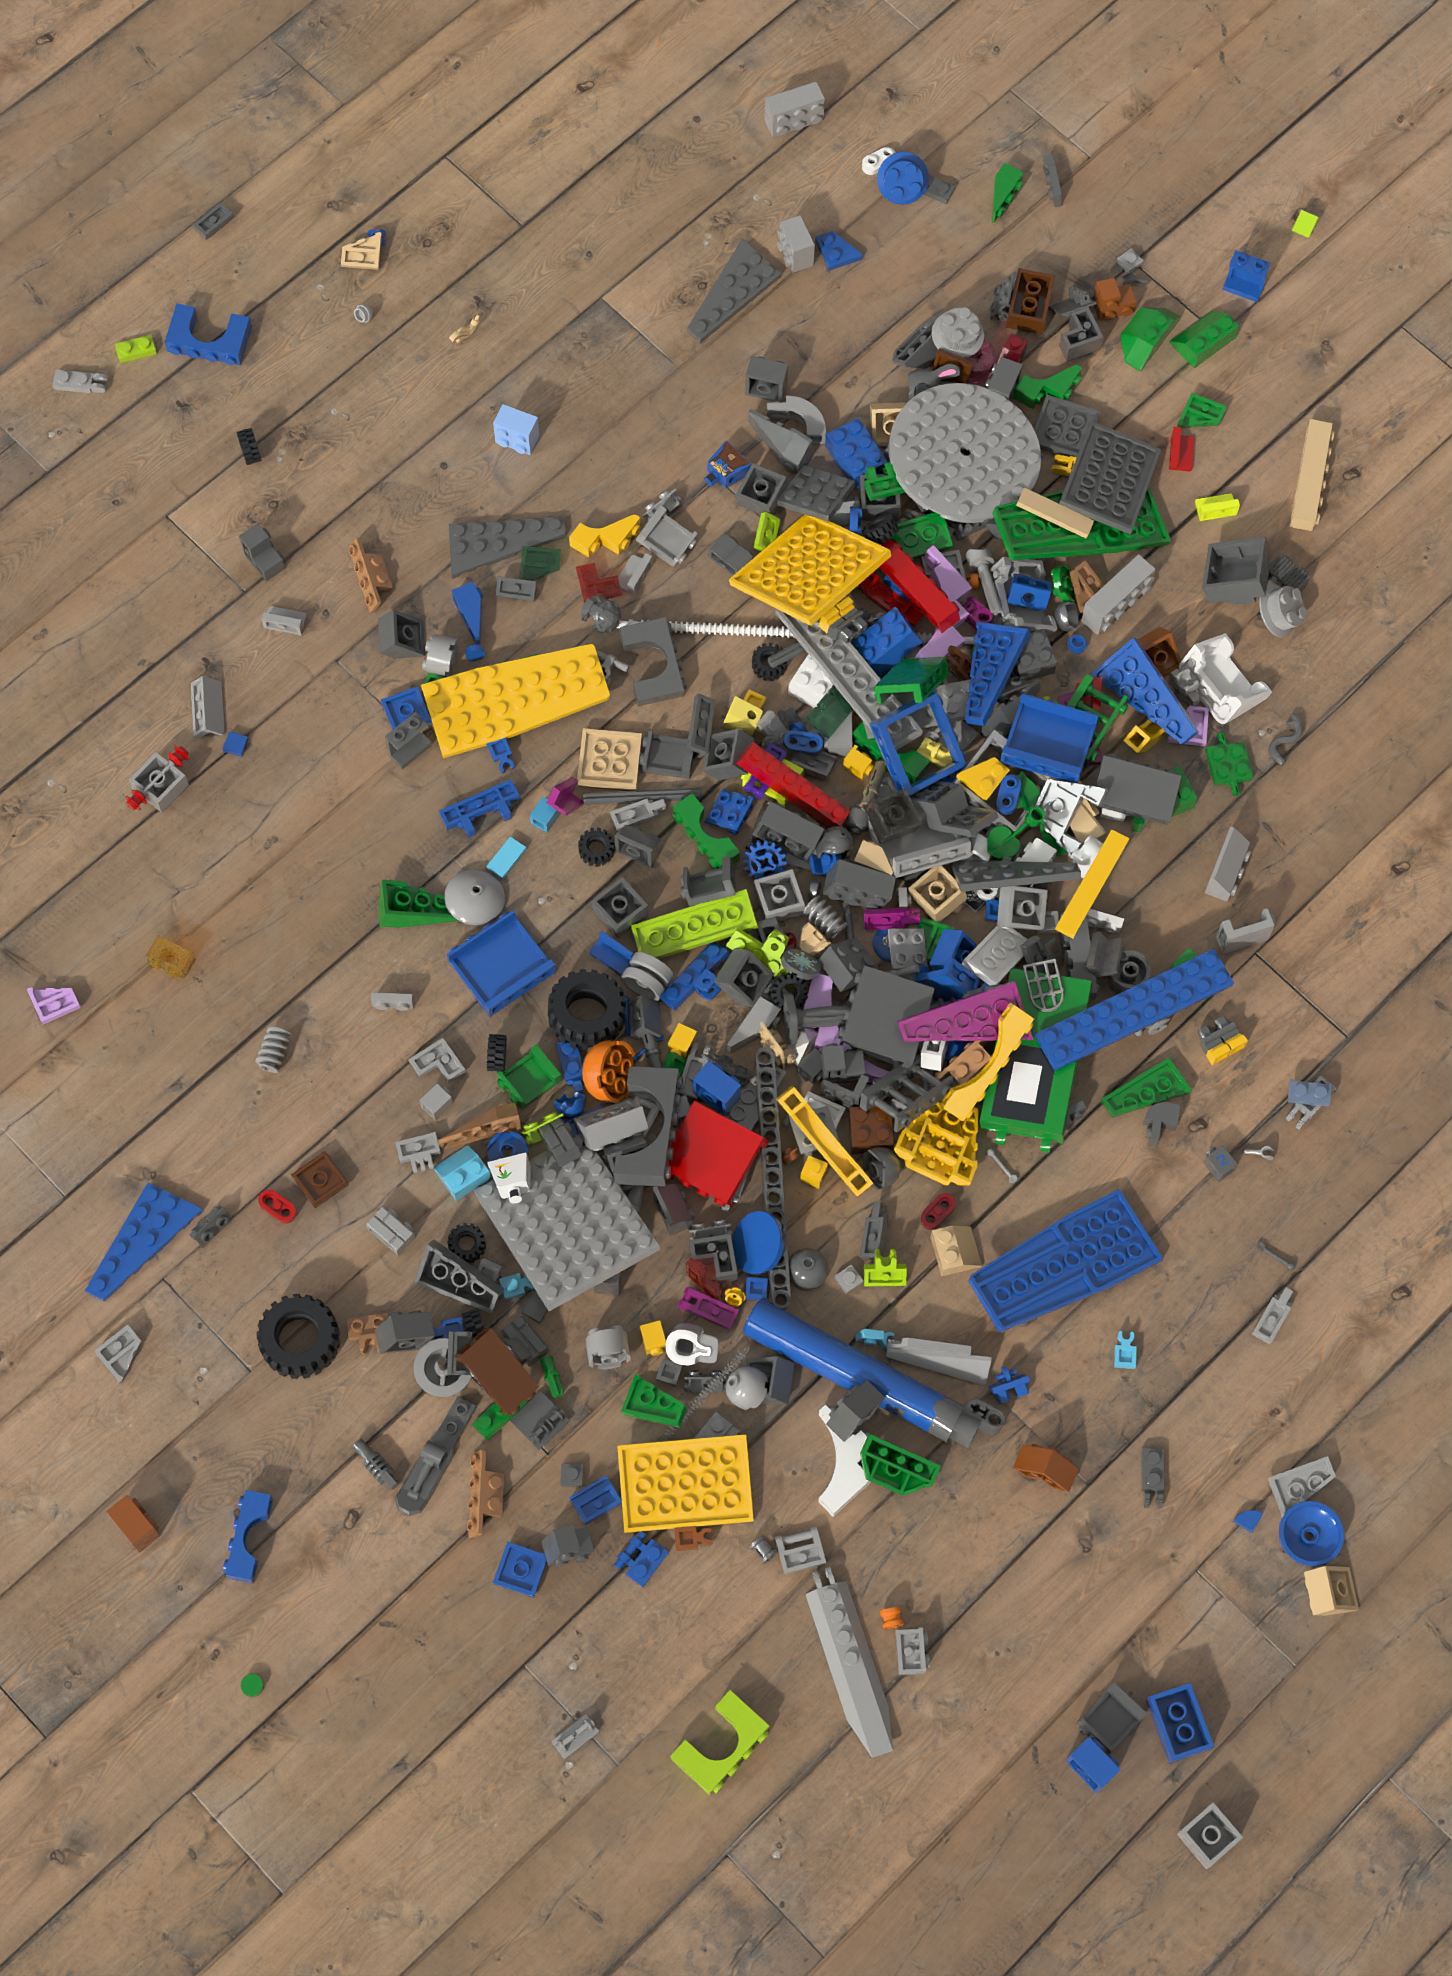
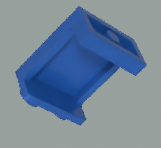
M1235 250L1222 290L1258 302L1271 263Z
M948 958L942 970L931 971L925 965H920V972L916 973L914 982L935 988L933 997L937 1000L942 998L944 1002L950 1001L951 997H955L956 1000L962 999L966 991L977 989L980 978L954 958Z

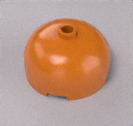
M606 1040L594 1045L587 1053L583 1063L582 1076L586 1089L594 1098L604 1102L620 1103L619 1101L623 1098L630 1096L627 1079L629 1066L634 1067L633 1056H635V1053L628 1043ZM615 1074L624 1075V1078L616 1077Z

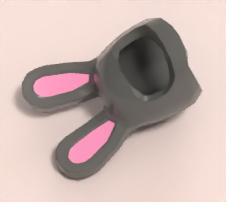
M947 364L935 371L931 369H917L907 374L909 401L929 388L956 383L940 380L959 376L960 368L953 364Z

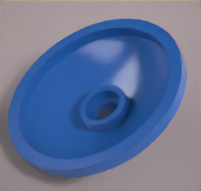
M1305 1501L1295 1504L1283 1515L1279 1525V1540L1286 1554L1297 1563L1305 1566H1321L1333 1560L1340 1552L1344 1542V1529L1338 1515L1331 1508L1319 1502ZM1305 1534H1311L1312 1540H1307Z

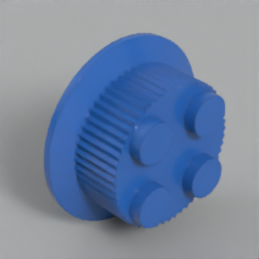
M897 152L888 156L880 165L877 174V183L882 195L890 202L901 205L910 204L918 200L926 191L929 182V173L925 163L920 157L910 152Z

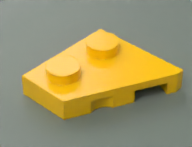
M994 757L958 773L956 777L981 799L986 801L1009 772V769Z

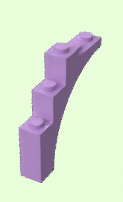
M818 974L815 979H812L804 1009L832 1006L831 993L833 981L829 976ZM838 1026L808 1027L811 1029L819 1028L814 1048L821 1054L822 1047H826L828 1044L835 1043L839 1046L841 1039L837 1038L839 1034ZM843 1044L844 1052L852 1049L848 1044ZM864 1059L865 1076L869 1077V1082L874 1084L889 1073V1071L876 1067Z

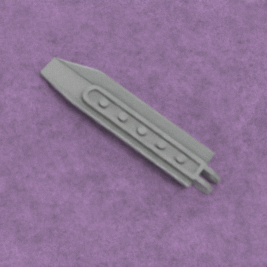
M827 1567L825 1568V1574L830 1585L822 1587L819 1573L817 1571L812 1572L817 1589L805 1595L846 1719L871 1758L892 1752L889 1706L847 1581L835 1583L831 1568Z

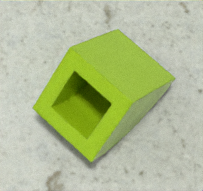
M1301 210L1292 231L1310 238L1320 218Z

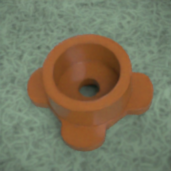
M788 1147L781 1152V1159L785 1165L799 1156L796 1151L797 1147L794 1149Z

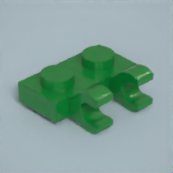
M890 462L884 463L885 468H883L885 476L877 477L874 466L866 468L864 486L870 501L906 493L897 481L896 473Z

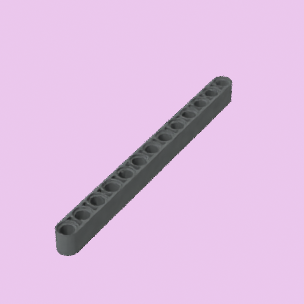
M762 1047L757 1051L754 1061L759 1135L764 1137L769 1134L775 1138V1141L769 1142L765 1149L760 1148L764 1212L777 1215L780 1218V1223L783 1227L781 1229L783 1243H785L781 1256L783 1263L777 1264L771 1271L768 1270L770 1303L786 1311L791 1302L778 1101L776 1100L775 1055L772 1049ZM766 1055L770 1061L762 1062L759 1057ZM768 1075L771 1081L764 1082L761 1076ZM769 1095L771 1096L772 1101L765 1102L762 1099V1096ZM771 1115L774 1120L767 1122L763 1119V1116ZM773 1155L776 1157V1161L769 1162L766 1156ZM775 1175L778 1181L770 1182L767 1176ZM776 1195L779 1201L772 1203L768 1197ZM780 1276L784 1279L785 1283L778 1285L774 1282V1278ZM775 1298H784L786 1304L778 1305L775 1302Z

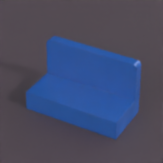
M603 931L599 933L598 942L589 951L591 956L620 977L624 970L630 967V960L634 955Z

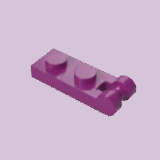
M685 1288L683 1292L684 1297L682 1300H679L677 1305L679 1309L690 1312L729 1331L731 1330L739 1314L738 1309L692 1288ZM692 1299L697 1300L695 1306L690 1304Z

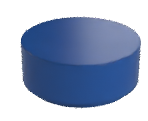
M480 644L470 645L465 650L466 658L469 661H479L486 655L484 647Z

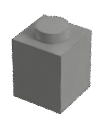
M438 1084L419 1100L421 1108L434 1120L453 1104L452 1093L445 1086L441 1088Z

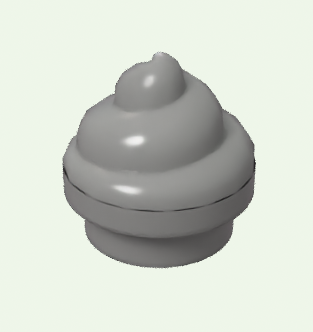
M366 304L358 305L354 310L356 320L361 323L369 322L373 317V308Z

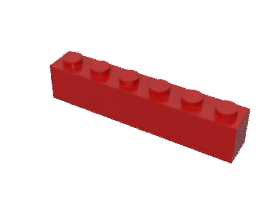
M890 539L880 544L889 549L892 555L879 566L881 570L941 633L961 620L958 605L954 601L950 602L945 591L943 589L939 590L935 581L931 577L927 578L922 567L920 565L916 566L908 553L904 554L897 541L893 542Z
M754 742L745 748L736 763L826 828L842 826L850 813L849 809Z

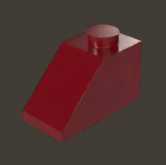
M1011 333L1002 349L997 364L1001 357L1021 363L1027 350L1028 340Z

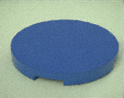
M755 1211L746 1215L736 1227L732 1240L735 1262L744 1272L755 1275L762 1274L768 1270L771 1271L779 1262L785 1243H783L781 1230L783 1227L774 1215Z

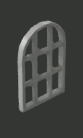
M1056 959L1023 965L1030 993L1029 997L1034 1007L1043 1012L1057 1010L1064 1000V989L1062 988ZM1054 962L1057 974L1050 975L1047 964ZM1044 965L1045 977L1039 978L1036 966ZM1033 967L1035 977L1029 980L1026 968ZM1058 977L1060 990L1053 991L1051 982L1052 978ZM1047 979L1050 990L1042 994L1040 983L1042 980ZM1037 982L1038 995L1032 996L1030 983ZM1061 993V1000L1057 1004L1055 996ZM1051 995L1054 1007L1046 1009L1044 998ZM1035 998L1041 999L1042 1008L1034 1002Z

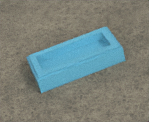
M509 837L486 868L503 880L527 849L524 845Z

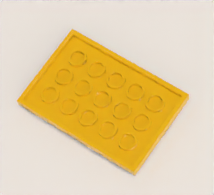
M746 1435L618 1446L624 1533L754 1521Z

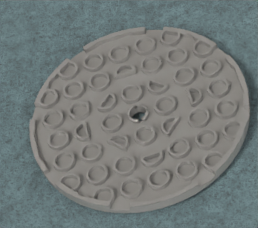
M951 383L938 385L922 391L908 401L895 419L889 437L890 463L893 465L896 479L901 487L921 507L926 510L930 509L940 514V517L952 521L979 523L984 522V520L993 519L992 512L996 506L1018 501L1023 488L1032 491L1040 471V445L1027 417L1004 396L977 385ZM960 449L969 450L970 455L965 456L961 454Z

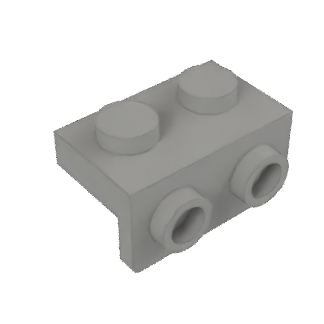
M923 1627L896 1630L898 1676L925 1674L926 1668H930L929 1654L925 1655L924 1646H928L927 1632L923 1633Z

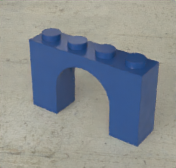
M176 303L165 339L167 352L174 355H188L191 358H204L212 362H225L228 365H241L252 329L250 317L231 314L226 332L220 339L213 342H201L192 336L197 320L195 307Z

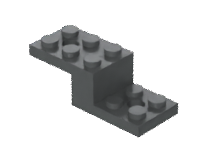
M936 781L908 797L899 796L898 794L894 796L896 804L923 809L930 830L952 833L953 835L974 837L979 831L990 826L993 821L999 818L996 810L968 806L961 784Z

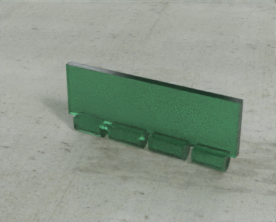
M833 685L828 690V693L817 703V707H814L806 718L811 722L810 725L830 739L854 709Z

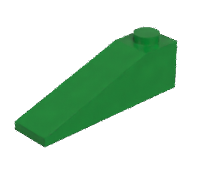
M381 881L378 905L380 927L402 928L456 922L459 920L454 918L448 911L444 895H434L425 892L426 889L421 887L416 889L408 886V883L403 881Z

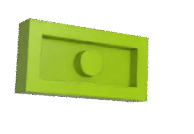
M152 335L115 343L120 363L157 354Z
M768 512L761 513L753 548L762 551L777 538L780 524L779 518Z

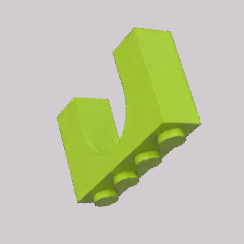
M731 1690L718 1702L715 1710L735 1728L738 1734V1746L734 1753L723 1760H710L699 1753L688 1741L684 1740L670 1756V1759L709 1795L712 1792L717 1794L725 1785L723 1780L727 1775L732 1777L740 1768L737 1764L743 1758L747 1760L755 1751L752 1747L757 1742L761 1744L769 1735L767 1732L769 1725Z

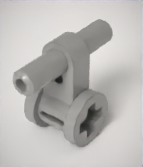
M596 650L598 659L604 662L600 665L608 687L611 682L610 672L613 667L627 672L630 666L617 660V657L614 655H607Z

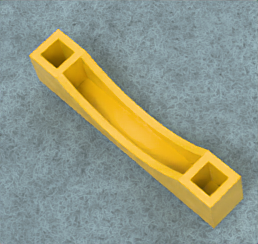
M1009 1003L998 1019V1040L989 1062L971 1080L952 1087L940 1103V1106L961 1121H964L965 1118L968 1119L974 1112L973 1107L976 1102H980L986 1094L985 1089L997 1079L998 1074L996 1073L1008 1063L1010 1059L1008 1056L1012 1050L1015 1051L1021 1044L1020 1039L1023 1034L1028 1033L1032 1028L1034 1018L1012 1003Z
M791 1086L776 1098L778 1103L854 1195L858 1197L873 1184L795 1087Z

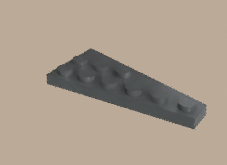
M958 860L950 863V868L961 892L1081 879V870L1077 863Z

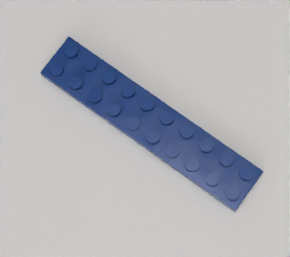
M1212 949L1036 1033L1035 1038L1055 1072L1233 986L1234 982L1215 949Z

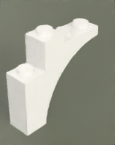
M826 1405L819 1410V1416L825 1424L831 1418L829 1413L834 1409L832 1407L829 1409ZM828 1427L835 1445L836 1466L831 1482L819 1497V1503L832 1517L839 1513L871 1483V1481L865 1479L863 1465H859L862 1462L860 1452L869 1434H864L862 1430L843 1442Z

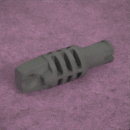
M362 1439L353 1444V1449L364 1460V1466L380 1485L385 1482L394 1490L399 1483L392 1476L395 1471L378 1452H373Z

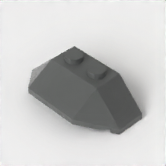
M944 312L938 313L936 317L920 325L894 351L892 359L894 364L926 369L932 364L938 351L932 340V327L935 320Z

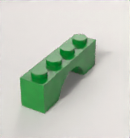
M862 721L852 733L853 745L858 746L859 750L863 749L873 760L884 761L876 739H868ZM913 750L908 753L898 754L909 783L912 784L922 778L928 771L930 760L917 751Z
M693 793L673 806V819L678 825L681 824L685 828L684 831L687 837L694 839L701 854L705 853L707 855L708 861L714 869L722 868L723 857L730 856L732 864L740 860V851L728 837L716 839L704 833L700 826V822L704 817V807Z

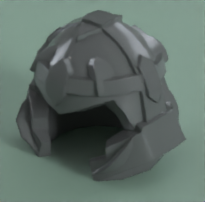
M598 593L591 598H587L581 610V620L586 622L591 615L594 618L593 629L598 633H610L619 626L621 611L618 604Z

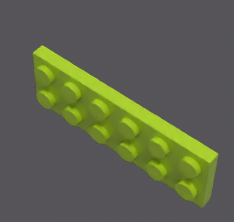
M745 889L736 892L734 896L684 908L631 925L638 952L661 959L731 937L737 928L747 932L758 928L748 891Z

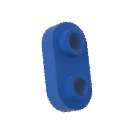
M791 730L785 734L783 745L792 752L817 754L822 749L823 739L816 733ZM795 740L796 744L792 745L789 741ZM809 743H815L816 747H810Z
M1010 774L1002 779L996 802L997 809L1002 814L1008 815L1016 810L1021 791V780L1018 776ZM1010 781H1013L1015 783V785L1012 787L1008 786L1007 784ZM1009 800L1010 804L1004 805L1003 802Z

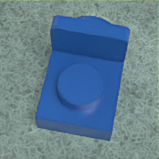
M824 853L821 858L814 854L809 856L812 873L826 877L827 872L839 859L842 860L841 854Z

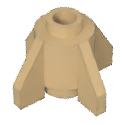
M808 922L802 929L798 944L799 950L807 952L815 958L821 957L828 947L833 944L828 941L817 927Z

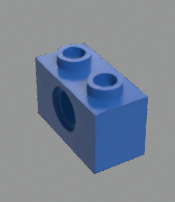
M1014 573L1008 591L1007 603H1011L1014 606L1028 607L1034 611H1045L1051 594L1052 582Z

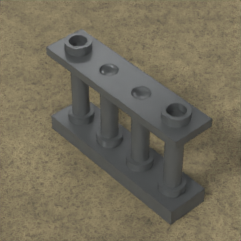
M916 1053L910 1069L902 1067V1064H900L861 1092L860 1108L867 1112L872 1107L877 1106L895 1118L894 1131L899 1132L904 1127H908L912 1121L946 1096L953 1087V1077L950 1075L942 1082L922 1069L921 1056ZM918 1076L934 1086V1088L927 1092L912 1082L911 1079ZM905 1086L920 1096V1098L913 1102L898 1092L897 1089ZM891 1096L906 1106V1108L899 1112L884 1102L883 1099Z

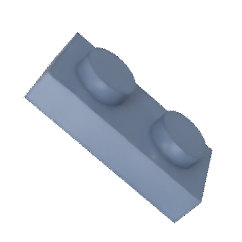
M1289 1081V1103L1330 1106V1084Z

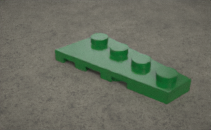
M1168 1057L1103 1097L1101 1103L1113 1118L1192 1092V1089Z

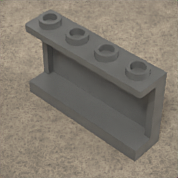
M1107 754V756L1104 755L1101 758L1096 786L1109 790L1102 805L1098 806L1090 802V805L1164 825L1170 822L1181 776L1177 775L1176 771L1169 769L1161 771L1157 769V766L1146 764V766L1139 765L1137 761L1131 759L1126 761L1120 760L1118 756L1113 754Z

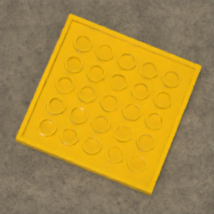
M804 514L729 579L731 586L812 626L892 555L889 549L835 523Z

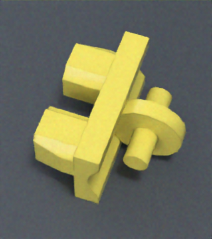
M925 737L921 746L917 749L918 753L940 769L953 762L948 748L942 746L941 742L936 743Z

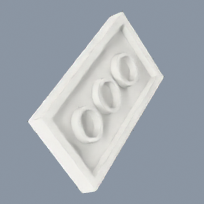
M996 926L964 959L961 965L988 985H995L1000 983L1010 973L1011 968H1014L1024 958L1020 946L1028 939L1013 928Z

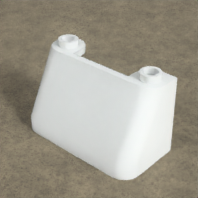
M1226 633L1195 644L1179 665V672L1189 669L1192 680H1198L1199 686L1196 690L1199 693L1201 702L1206 708H1209V712L1221 724L1228 723L1266 700L1272 693L1270 688L1262 681L1251 685L1229 658L1234 651V645Z

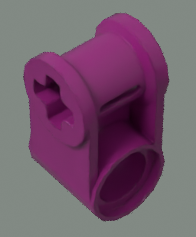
M969 596L966 599V603L962 606L969 613L965 622L976 630L977 622L992 624L993 614L990 610L979 603L977 599Z

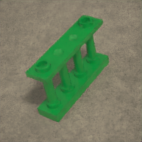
M1086 674L1067 704L1075 709L1090 711L1099 715L1098 721L1105 724L1100 734L1094 731L1092 739L1095 742L1091 749L1088 750L1084 762L1085 767L1090 762L1093 763L1099 754L1097 752L1098 748L1119 715H1124L1129 706L1126 704L1128 699L1126 695L1118 702L1096 690L1092 685L1093 677ZM1086 695H1091L1111 706L1115 711L1109 718L1085 705L1082 700Z

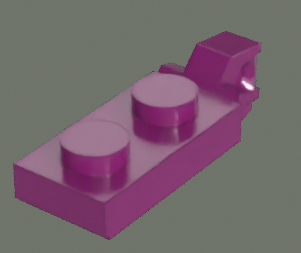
M886 908L864 910L865 930L905 929V926L911 923H920L919 909Z

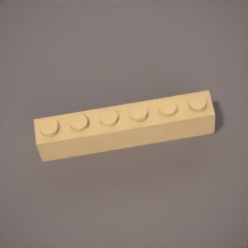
M1309 420L1289 527L1312 531L1314 525L1319 523L1320 513H1317V510L1321 508L1323 497L1320 496L1321 491L1324 492L1326 480H1323V476L1327 475L1329 464H1326V458L1329 459L1332 448L1329 447V442L1332 443L1335 431H1331L1333 423Z

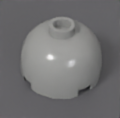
M739 1367L729 1375L726 1381V1395L731 1403L741 1409L756 1408L767 1394V1388H765V1381L768 1382L764 1372L754 1367Z

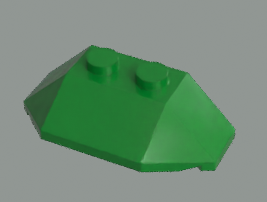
M1140 307L1120 334L1125 363L1141 372L1180 321L1181 317L1167 308Z
M868 1434L860 1452L865 1479L902 1496L924 1487L933 1486L941 1468L940 1465L872 1434Z

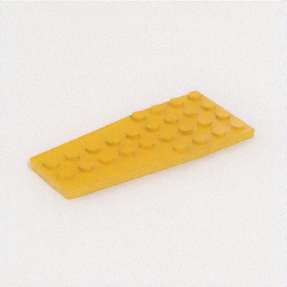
M593 644L480 667L421 685L443 759L487 746V743L503 738L509 739L610 699V693Z

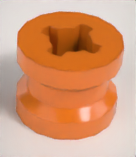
M892 1607L880 1611V1616L884 1621L882 1624L884 1630L904 1626V1621L900 1617L901 1607Z

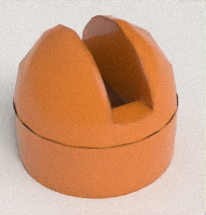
M970 574L966 579L972 589H980L979 574Z

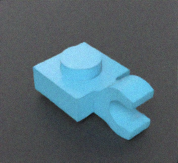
M863 1329L856 1333V1342H863L865 1346H875L876 1343H879L882 1348L887 1349V1338L894 1337V1333Z

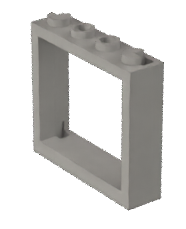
M993 730L962 771L973 767L989 745L1002 755L1007 739L996 730ZM1019 768L1041 786L1039 788L1041 794L1047 781L1046 776ZM957 777L953 781L955 784H961L962 782ZM961 784L968 806L994 810ZM1023 810L1014 824H1011L997 812L999 818L992 823L996 826L1009 828L1013 834L1024 824L1025 815L1029 811Z

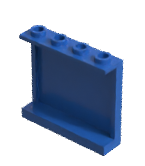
M1022 694L1000 762L1063 781L1078 783L1099 715L1090 711L1078 710L1069 705L1057 704L1052 700H1043L1034 695Z
M514 910L502 914L498 921L493 924H487L480 933L469 936L465 943L460 946H454L447 954L449 964L490 1017L556 973L555 963L552 959L549 960L516 918Z

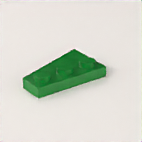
M635 1374L621 1413L629 1417L681 1427L687 1407Z

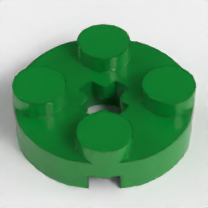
M1067 565L1051 570L1054 583L1052 592L1056 597L1059 596L1063 602H1075L1076 597L1069 575L1071 568Z

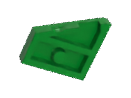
M1191 393L1177 427L1219 426L1227 406Z
M920 917L918 926L919 929H924L927 962H930L943 930H955V927Z

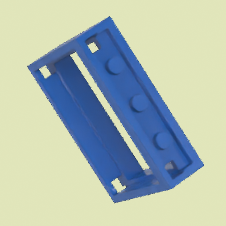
M932 692L923 703H915V700L869 723L899 796L908 797L967 765L964 760L965 754L957 742L958 737L951 728L950 717L945 713L942 706L943 700L937 693ZM930 704L953 763L910 785L886 726Z

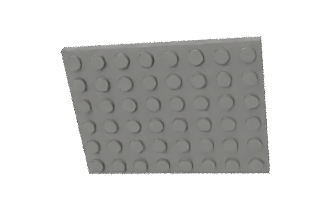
M580 1134L576 1135L582 1146L579 1148L580 1158L559 1167L550 1151L547 1150L529 1160L531 1165L530 1191L521 1194L522 1200L519 1203H511L509 1197L501 1198L494 1180L474 1190L477 1199L548 1311L555 1309L660 1250L659 1244L620 1186L616 1184L614 1177L596 1151L590 1150L585 1146Z

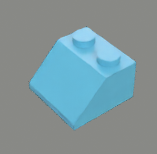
M468 1145L433 1168L455 1201H458L491 1179L490 1172L485 1164Z

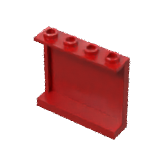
M694 1101L676 1133L675 1143L672 1142L671 1145L674 1153L673 1160H669V1166H671L670 1179L673 1180L676 1177L680 1179L679 1183L689 1189L691 1186L697 1188L696 1192L705 1198L709 1195L714 1197L713 1202L722 1207H725L726 1204L733 1207L734 1205L731 1203L733 1196L760 1148L765 1149L769 1142L764 1137Z

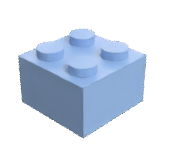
M502 405L493 422L495 442L502 447L515 449L518 453L531 455L539 439L538 417Z

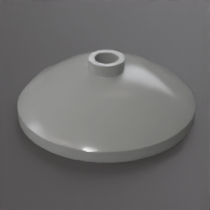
M468 870L461 872L449 881L445 890V904L448 911L454 918L465 924H487L495 920L504 907L505 893L502 885L495 877L483 871Z

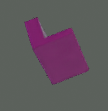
M571 777L554 786L546 803L563 815H568L584 805L583 800L573 794L578 780Z

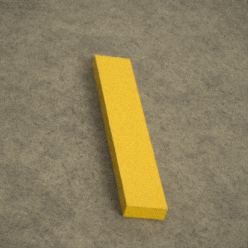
M1114 830L1110 831L1055 930L1074 939L1130 838Z

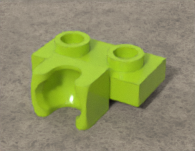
M876 1249L875 1264H864V1286H906L907 1267L906 1264H897L896 1250L891 1249L888 1257H882L880 1250Z

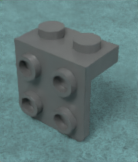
M861 1074L853 1092L823 1079L820 1095L829 1101L840 1104L847 1111H849L850 1107H860L861 1092L870 1087L869 1077Z

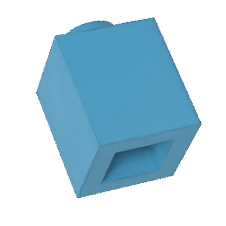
M542 797L530 814V823L548 833L559 817L560 812L546 803L548 799Z

